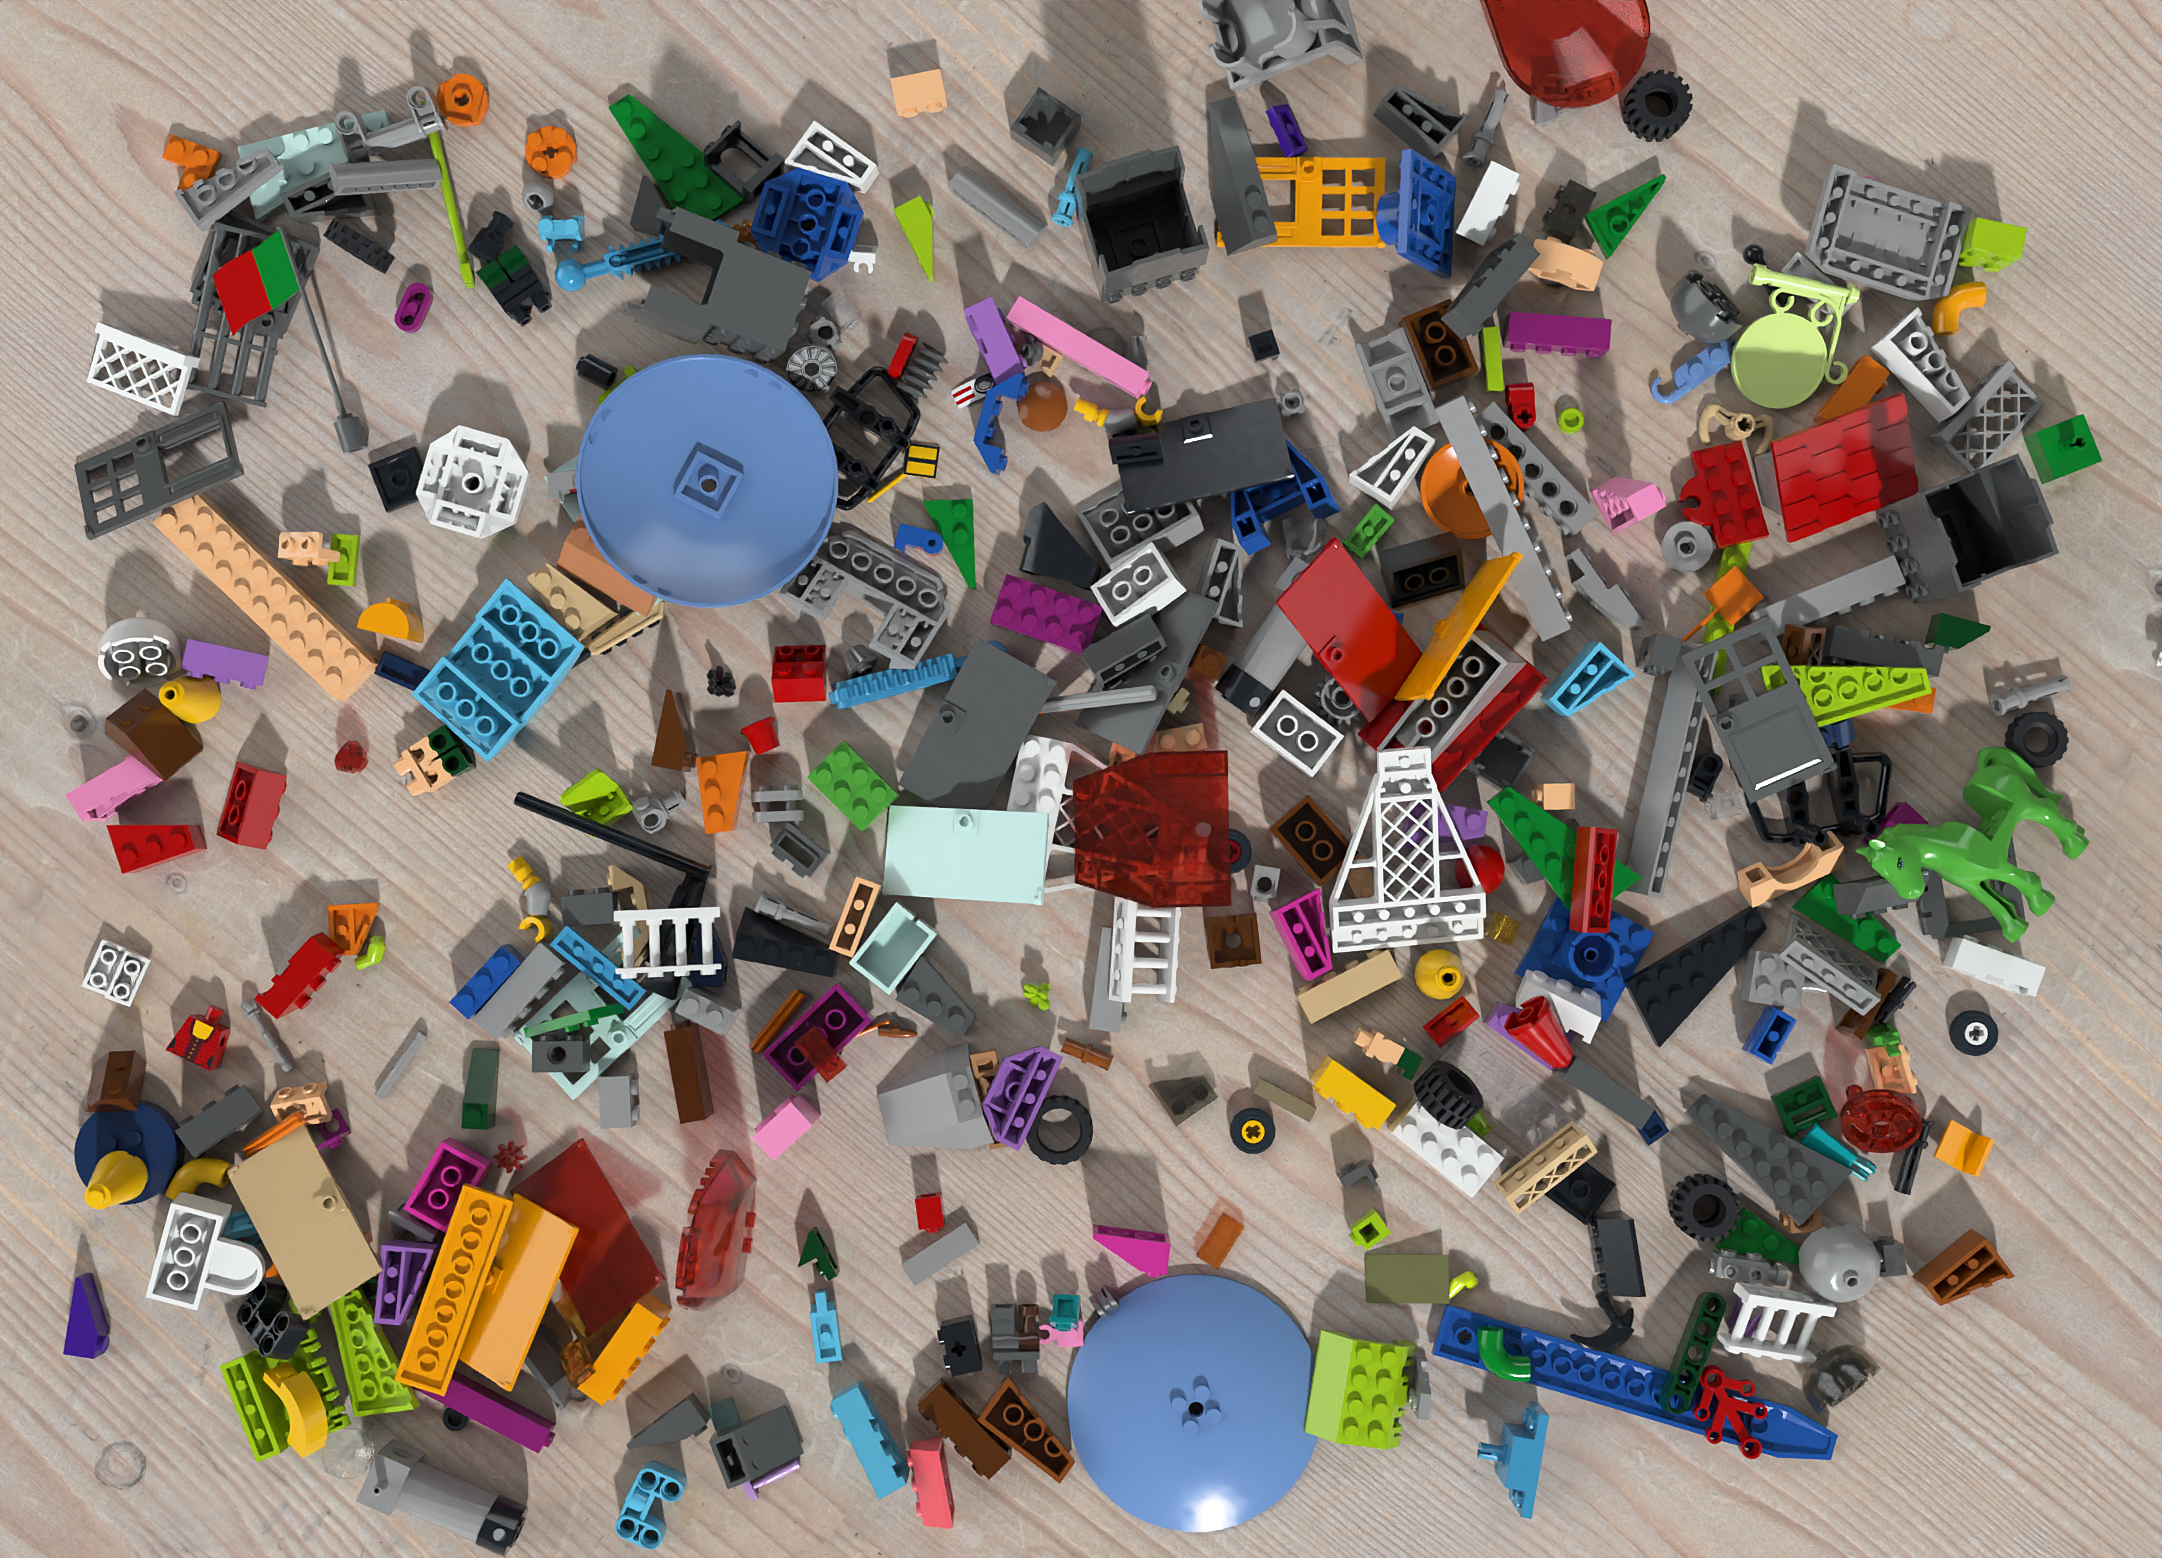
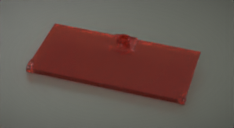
M584 1138L573 1143L564 1152L510 1190L512 1196H514V1193H518L580 1228L559 1279L591 1334L667 1280Z

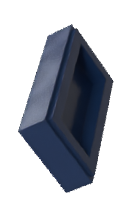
M384 651L374 674L415 691L431 670Z

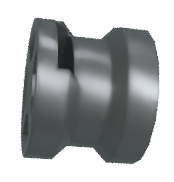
M1106 1285L1101 1288L1100 1293L1089 1297L1093 1307L1103 1319L1108 1316L1109 1311L1120 1307L1118 1300Z

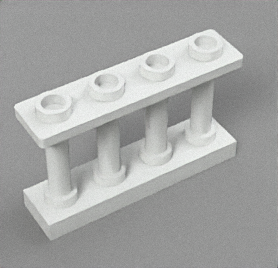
M1115 897L1109 1000L1131 1002L1132 993L1157 994L1158 1001L1174 1003L1177 992L1176 970L1178 968L1177 953L1180 941V900L1163 899L1162 907L1137 906V898ZM1136 917H1162L1161 932H1136ZM1134 943H1160L1159 958L1134 957ZM1133 968H1158V983H1132Z
M720 907L614 911V921L620 922L623 933L624 968H615L616 974H621V979L637 978V973L647 972L648 977H664L663 972L674 971V976H689L691 970H700V975L716 974V969H721V963L713 964L712 923H714V917H720ZM688 918H699V923H701L703 964L687 965L686 924H688ZM662 919H672V924H675L676 965L661 966L659 925H662ZM646 920V925H649L650 967H634L633 926H636L635 921Z
M1736 1282L1733 1291L1742 1299L1743 1305L1732 1335L1719 1333L1717 1339L1724 1345V1348L1734 1354L1744 1352L1755 1357L1764 1355L1776 1360H1783V1358L1791 1359L1801 1364L1804 1362L1815 1363L1817 1357L1807 1349L1816 1322L1822 1315L1834 1317L1837 1308L1830 1301L1822 1299L1816 1294ZM1757 1305L1765 1306L1754 1338H1745L1743 1334L1753 1308H1756ZM1779 1309L1786 1310L1776 1340H1765L1775 1311ZM1800 1312L1808 1313L1797 1344L1786 1343L1796 1315L1800 1314Z

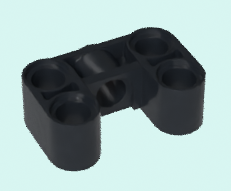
M261 1281L254 1290L249 1292L237 1311L236 1320L262 1357L288 1360L306 1336L310 1321L309 1319L303 1320L300 1314L285 1311L278 1313L286 1301L287 1289L283 1285Z

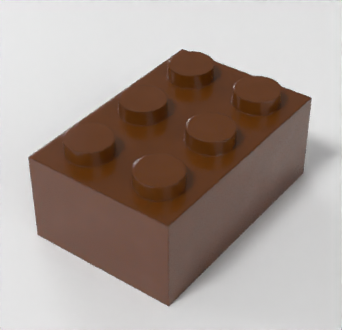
M1451 299L1405 316L1398 324L1405 331L1428 393L1472 377L1479 370L1466 337L1461 340L1440 319L1451 305Z
M1309 795L1302 797L1267 828L1317 886L1321 887L1341 869L1350 842Z

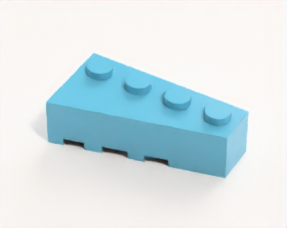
M861 1380L833 1395L832 1405H830L831 1411L835 1418L840 1420L843 1432L847 1440L851 1442L878 1499L880 1500L906 1485L910 1468Z

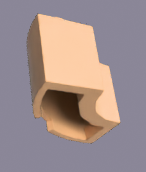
M1547 237L1546 240H1535L1533 247L1540 255L1528 270L1539 278L1559 282L1573 290L1594 291L1604 263L1595 257L1596 253L1589 249L1580 250L1562 244L1561 240L1554 237Z

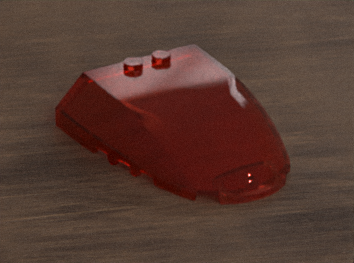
M719 1149L709 1165L714 1168H706L705 1175H708L709 1178H701L700 1185H703L704 1188L695 1190L688 1208V1213L694 1216L691 1226L683 1227L675 1281V1288L683 1291V1295H677L676 1301L680 1307L686 1310L707 1311L735 1292L744 1281L747 1253L751 1254L753 1247V1238H749L750 1228L755 1227L757 1213L753 1212L757 1179L738 1154L732 1150Z

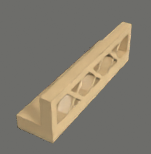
M1571 1120L1492 1184L1504 1197L1512 1210L1519 1215L1598 1151L1587 1134ZM1586 1144L1588 1148L1582 1153L1577 1154L1578 1149ZM1566 1162L1563 1168L1556 1170L1559 1164ZM1545 1178L1544 1183H1542L1540 1186H1536L1537 1182L1540 1179ZM1521 1194H1525L1524 1198L1520 1202H1518L1517 1204L1514 1203V1200L1516 1198H1518Z

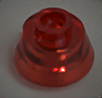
M348 741L335 756L334 765L338 771L352 774L357 771L362 772L369 761L367 759V752L358 741Z

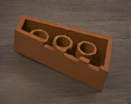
M1007 1374L977 1414V1421L1060 1484L1074 1465V1457Z

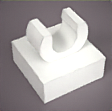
M855 244L850 262H855V272H859L861 263H866L868 265V273H872L878 258L879 246Z

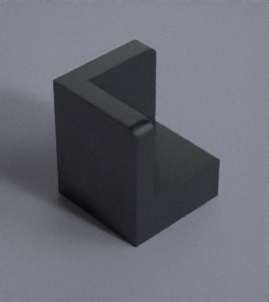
M1272 329L1247 338L1246 345L1247 348L1250 347L1255 363L1270 358L1272 360L1278 359L1280 351Z

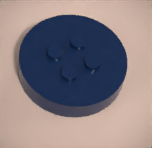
M140 1100L138 1110L95 1112L83 1124L75 1142L74 1159L79 1177L87 1187L97 1163L105 1155L114 1151H125L133 1157L137 1156L144 1162L148 1171V1180L139 1196L130 1201L120 1203V1205L140 1203L161 1194L168 1189L172 1178L177 1170L183 1166L185 1145L175 1132L180 1128L178 1123L164 1108L145 1100Z

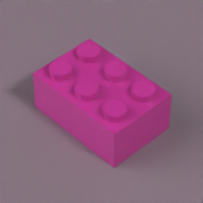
M451 1137L441 1141L403 1209L446 1233L463 1185L467 1183L480 1188L494 1161Z

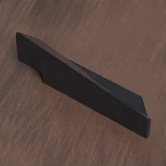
M686 873L682 885L679 884L676 888L668 909L700 908L706 882L704 884L702 879ZM688 918V924H686L687 954L694 931V918ZM663 919L662 925L659 927L661 966L676 965L675 924H672V919ZM650 950L645 959L648 963H650ZM674 971L663 972L664 977L648 978L644 989L670 1000L676 999L682 976H674Z

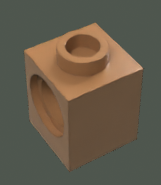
M1821 1206L1799 1226L1782 1210L1779 1212L1780 1224L1784 1230L1790 1233L1815 1232L1822 1228Z

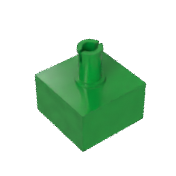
M2084 414L2023 437L2041 484L2102 461Z

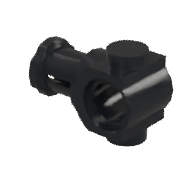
M498 211L493 212V219L487 228L482 227L467 248L468 252L485 264L490 263L504 243L503 235L508 228L514 226L509 217Z

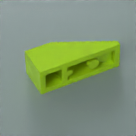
M918 196L893 210L929 283L934 281V224L932 216L935 213L929 201L924 203L921 196Z

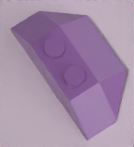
M1038 1046L1003 1058L982 1103L996 1141L1016 1151H1020L1063 1059L1062 1056L1042 1046Z

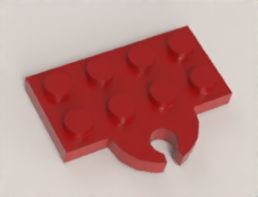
M1742 440L1692 451L1690 457L1696 476L1689 479L1681 488L1678 503L1684 502L1687 498H1694L1698 502V508L1685 507L1681 510V514L1690 522L1701 526H1710L1717 549L1766 539L1769 536V532Z

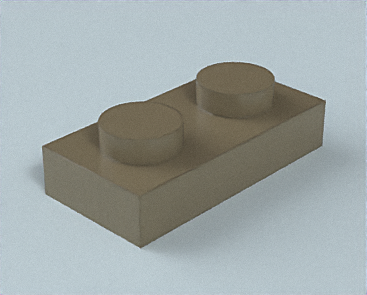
M1183 687L1178 688L1166 712L1170 715L1176 712L1178 714L1182 713L1190 702L1187 699L1190 693Z

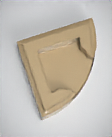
M1042 343L1044 352L1039 364L1042 371L1049 378H1052L1064 355Z

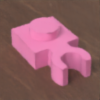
M1079 1318L1078 1328H1071L1069 1332L1057 1331L1049 1323L1039 1324V1330L1046 1329L1050 1333L1048 1337H1040L1041 1344H1049L1053 1340H1058V1347L1083 1346V1318Z

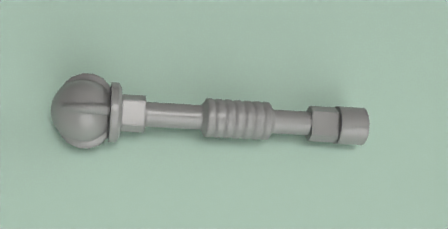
M251 999L243 1001L240 1006L241 1012L247 1015L246 1019L250 1018L253 1023L255 1022L262 1033L261 1037L270 1051H273L277 1056V1061L284 1073L293 1069L292 1063L279 1049L277 1040L261 1021L260 1009H257L256 1002Z

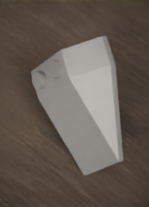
M968 1043L940 1051L877 1095L889 1145L972 1149L994 1142L991 1127L987 1117L984 1115L972 1070L971 1051Z

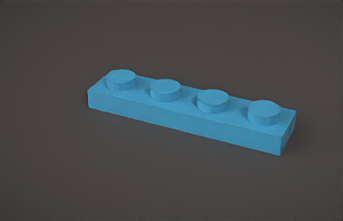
M569 924L565 926L550 944V946L629 1011L647 991L634 978L621 979V974H616L615 968L621 967Z

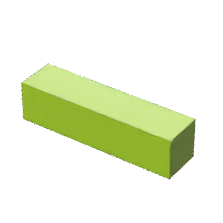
M1499 326L1484 327L1480 331L1485 394L1500 393L1504 390Z

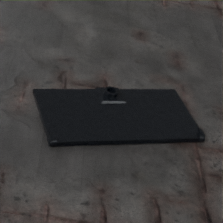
M1276 397L1152 425L1150 427L1160 434L1163 458L1118 464L1128 516L1294 478ZM1146 427L1126 431L1124 433L1128 434L1129 436L1140 435V433ZM1113 434L1112 438H1116L1120 434Z

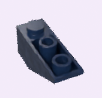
M694 918L693 925L694 928H697V934L691 943V953L695 954L694 963H690V965L703 964L701 923H699V918ZM712 923L713 964L721 963V969H716V974L700 975V970H691L688 978L692 979L691 985L718 988L726 986L729 960L714 923Z

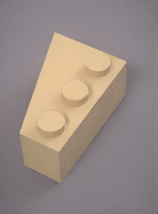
M548 563L527 577L555 620L579 641L618 615V613Z

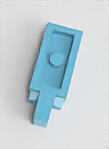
M827 1288L818 1289L815 1292L816 1304L811 1305L810 1312L816 1363L843 1360L837 1310L834 1302H828Z

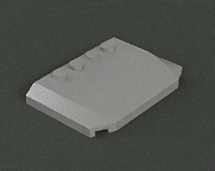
M1837 164L1829 165L1804 253L1826 274L1911 301L1920 302L1948 296L1972 208L1950 201L1942 203L1856 175L1857 171Z

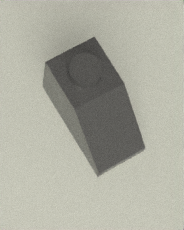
M643 175L630 225L637 232L659 237L660 234L664 236L666 226L655 218L660 207L666 209L667 207L649 177Z

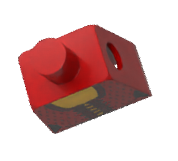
M210 1005L205 1016L201 1014L190 1015L169 1043L166 1051L208 1071L219 1069L231 1032L229 1027L219 1023L224 1010Z

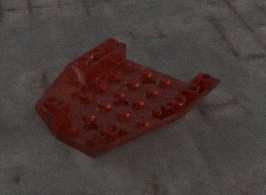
M1228 750L1149 752L1143 754V756L1132 758L1073 780L1075 823L1074 869L1076 884L1152 908L1232 906ZM1201 822L1208 823L1211 827V833L1207 837H1200L1196 833V826ZM1153 823L1159 827L1160 832L1157 837L1148 838L1145 835L1144 829L1148 824ZM1101 824L1107 827L1108 835L1106 838L1097 839L1094 837L1093 830L1097 825Z

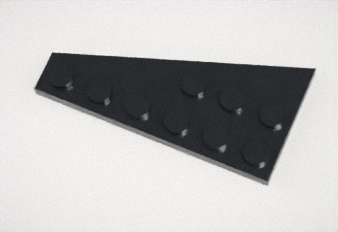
M1747 907L1623 981L1657 1047L1660 1048L1767 929L1757 907Z

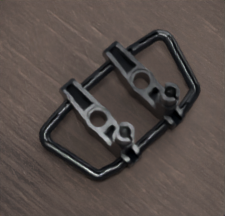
M875 366L868 369L848 391L837 386L829 397V400L835 405L822 421L828 431L843 411L862 430L871 433L891 446L885 457L873 473H871L862 460L854 459L843 447L832 442L835 454L841 453L844 455L843 463L837 465L838 473L862 487L859 492L847 501L837 497L836 508L844 511L854 509L870 493H875L882 483L880 479L899 453L904 454L912 443L910 438L913 436L921 417L918 406L905 391L899 387L897 388V380L888 374V370L884 367ZM877 376L884 380L911 414L903 432L896 425L893 418L882 416L873 406L866 404L856 397ZM866 413L875 415L874 421L870 424L862 422V417Z
M1848 745L1842 748L1837 746L1829 747L1830 754L1838 766L1837 769L1828 772L1829 781L1827 787L1831 795L1837 824L1818 827L1810 822L1809 795L1806 790L1805 781H1802L1778 792V799L1781 803L1787 833H1769L1757 803L1753 802L1750 804L1741 786L1742 797L1760 838L1767 843H1791V845L1797 847L1808 842L1820 847V844L1822 846L1827 844L1829 836L1826 832L1829 830L1834 835L1841 834L1844 837H1850L1851 834H1865L1869 837L1872 834L1876 836L1880 831L1878 822L1882 821L1886 815L1892 772V762L1889 756L1879 751L1851 753ZM1880 762L1881 772L1875 813L1867 816L1860 812L1859 784L1856 778L1854 763ZM1847 782L1846 790L1840 793L1841 784ZM1797 791L1796 799L1790 802V795Z

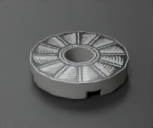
M803 343L795 347L787 357V377L792 385L801 391H821L828 387L835 379L837 373L836 359L831 350L823 344ZM808 363L818 364V368L815 371L809 372L804 369Z

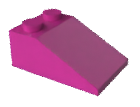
M1093 1224V1239L1138 1270L1145 1272L1146 1276L1159 1278L1161 1274L1167 1275L1171 1246L1169 1234Z

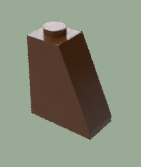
M1199 644L1187 667V672L1214 684L1228 656Z

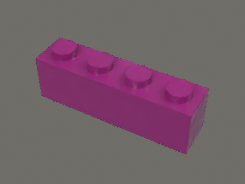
M1509 312L1505 317L1503 347L1510 348L1512 352H1525L1526 349L1535 350L1537 354H1550L1551 351L1561 352L1563 356H1575L1576 353H1583L1588 358H1600L1610 350L1612 319Z

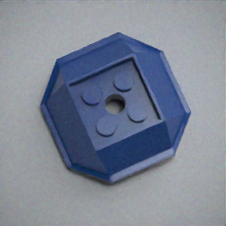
M796 168L777 178L765 181L750 231L761 252L772 251L781 255V260L786 262L797 261L807 266L806 270L812 271L810 280L819 282L850 262L864 212L847 182L802 168ZM807 222L816 223L811 231L803 230L804 224Z

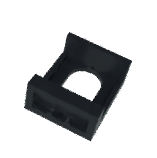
M739 120L732 126L728 125L722 131L721 137L715 143L713 141L710 142L703 152L704 166L749 204L762 193L765 181L777 178L784 172V158L778 153L771 157L741 131V122ZM729 148L739 149L761 168L744 183L722 163L721 155L725 150Z

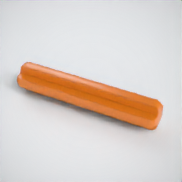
M795 989L750 1044V1049L756 1054L763 1052L803 1002L806 996L800 990Z
M297 1111L244 1145L243 1151L246 1153V1156L250 1158L303 1125L306 1121L305 1117H303L301 1112Z

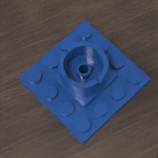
M1402 150V159L1399 162L1401 182L1398 192L1383 194L1377 203L1376 211H1378V215L1376 216V224L1379 236L1385 244L1395 245L1398 255L1440 278L1451 277L1456 177L1415 150Z
M1556 895L1515 974L1523 978L1526 970L1533 972L1541 971L1550 978L1566 980L1575 987L1594 990L1600 995L1601 1021L1606 1023L1626 987L1623 981L1632 976L1654 933L1611 910L1609 933H1585L1569 930L1570 912ZM1590 950V951H1591V955H1590V957L1587 959L1586 953H1587V951Z

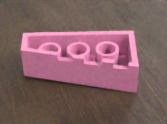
M1615 476L1589 491L1613 535L1666 507L1664 502L1666 498L1663 491L1659 487L1656 488L1652 482Z

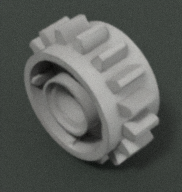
M1328 675L1324 676L1323 678L1326 683H1318L1317 687L1321 690L1313 695L1319 700L1314 704V707L1321 708L1318 715L1322 716L1325 714L1327 716V723L1332 721V719L1335 720L1336 726H1340L1343 720L1346 726L1350 725V718L1359 721L1358 713L1360 711L1349 697L1345 705H1339L1335 700L1336 693L1338 691L1344 692V690L1334 678L1331 679Z

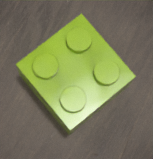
M1976 217L1968 223L1958 259L1959 265L1963 267H1984L1985 271L1992 273L2001 271L2021 259L2027 228Z

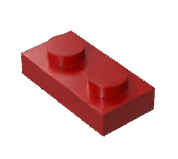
M1462 995L1426 1023L1423 1028L1437 1046L1441 1048L1480 1016Z

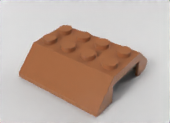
M580 514L564 541L556 568L647 618L658 598L632 585L605 560L591 539Z

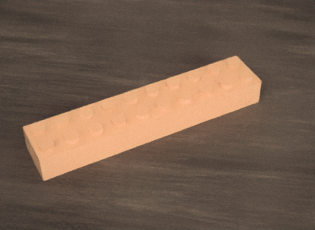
M203 493L165 508L152 522L335 700L346 701L375 672L378 662Z

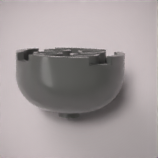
M1691 269L1677 282L1670 296L1671 310L1679 323L1677 326L1685 335L1690 334L1701 342L1710 344L1723 342L1744 325V321L1737 318L1740 311L1715 283L1712 285L1708 281L1704 282L1702 280L1704 275Z

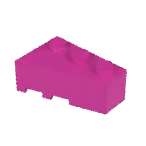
M1320 888L1312 889L1269 911L1302 980H1312L1332 969L1328 936H1326L1324 926L1325 917L1320 900Z

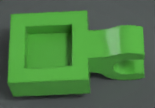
M1887 1022L1886 1026L1882 1024L1869 1026L1864 1036L1875 1047H1884L1889 1057L1901 1055V1051L1896 1046V1043L1900 1041L1899 1031L1889 1022Z

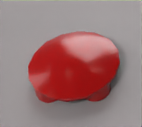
M1477 844L1466 848L1465 851L1485 894L1491 893L1499 887L1504 879L1505 866L1502 857L1490 846ZM1457 858L1454 872L1459 886L1462 889L1473 887V882L1462 858Z

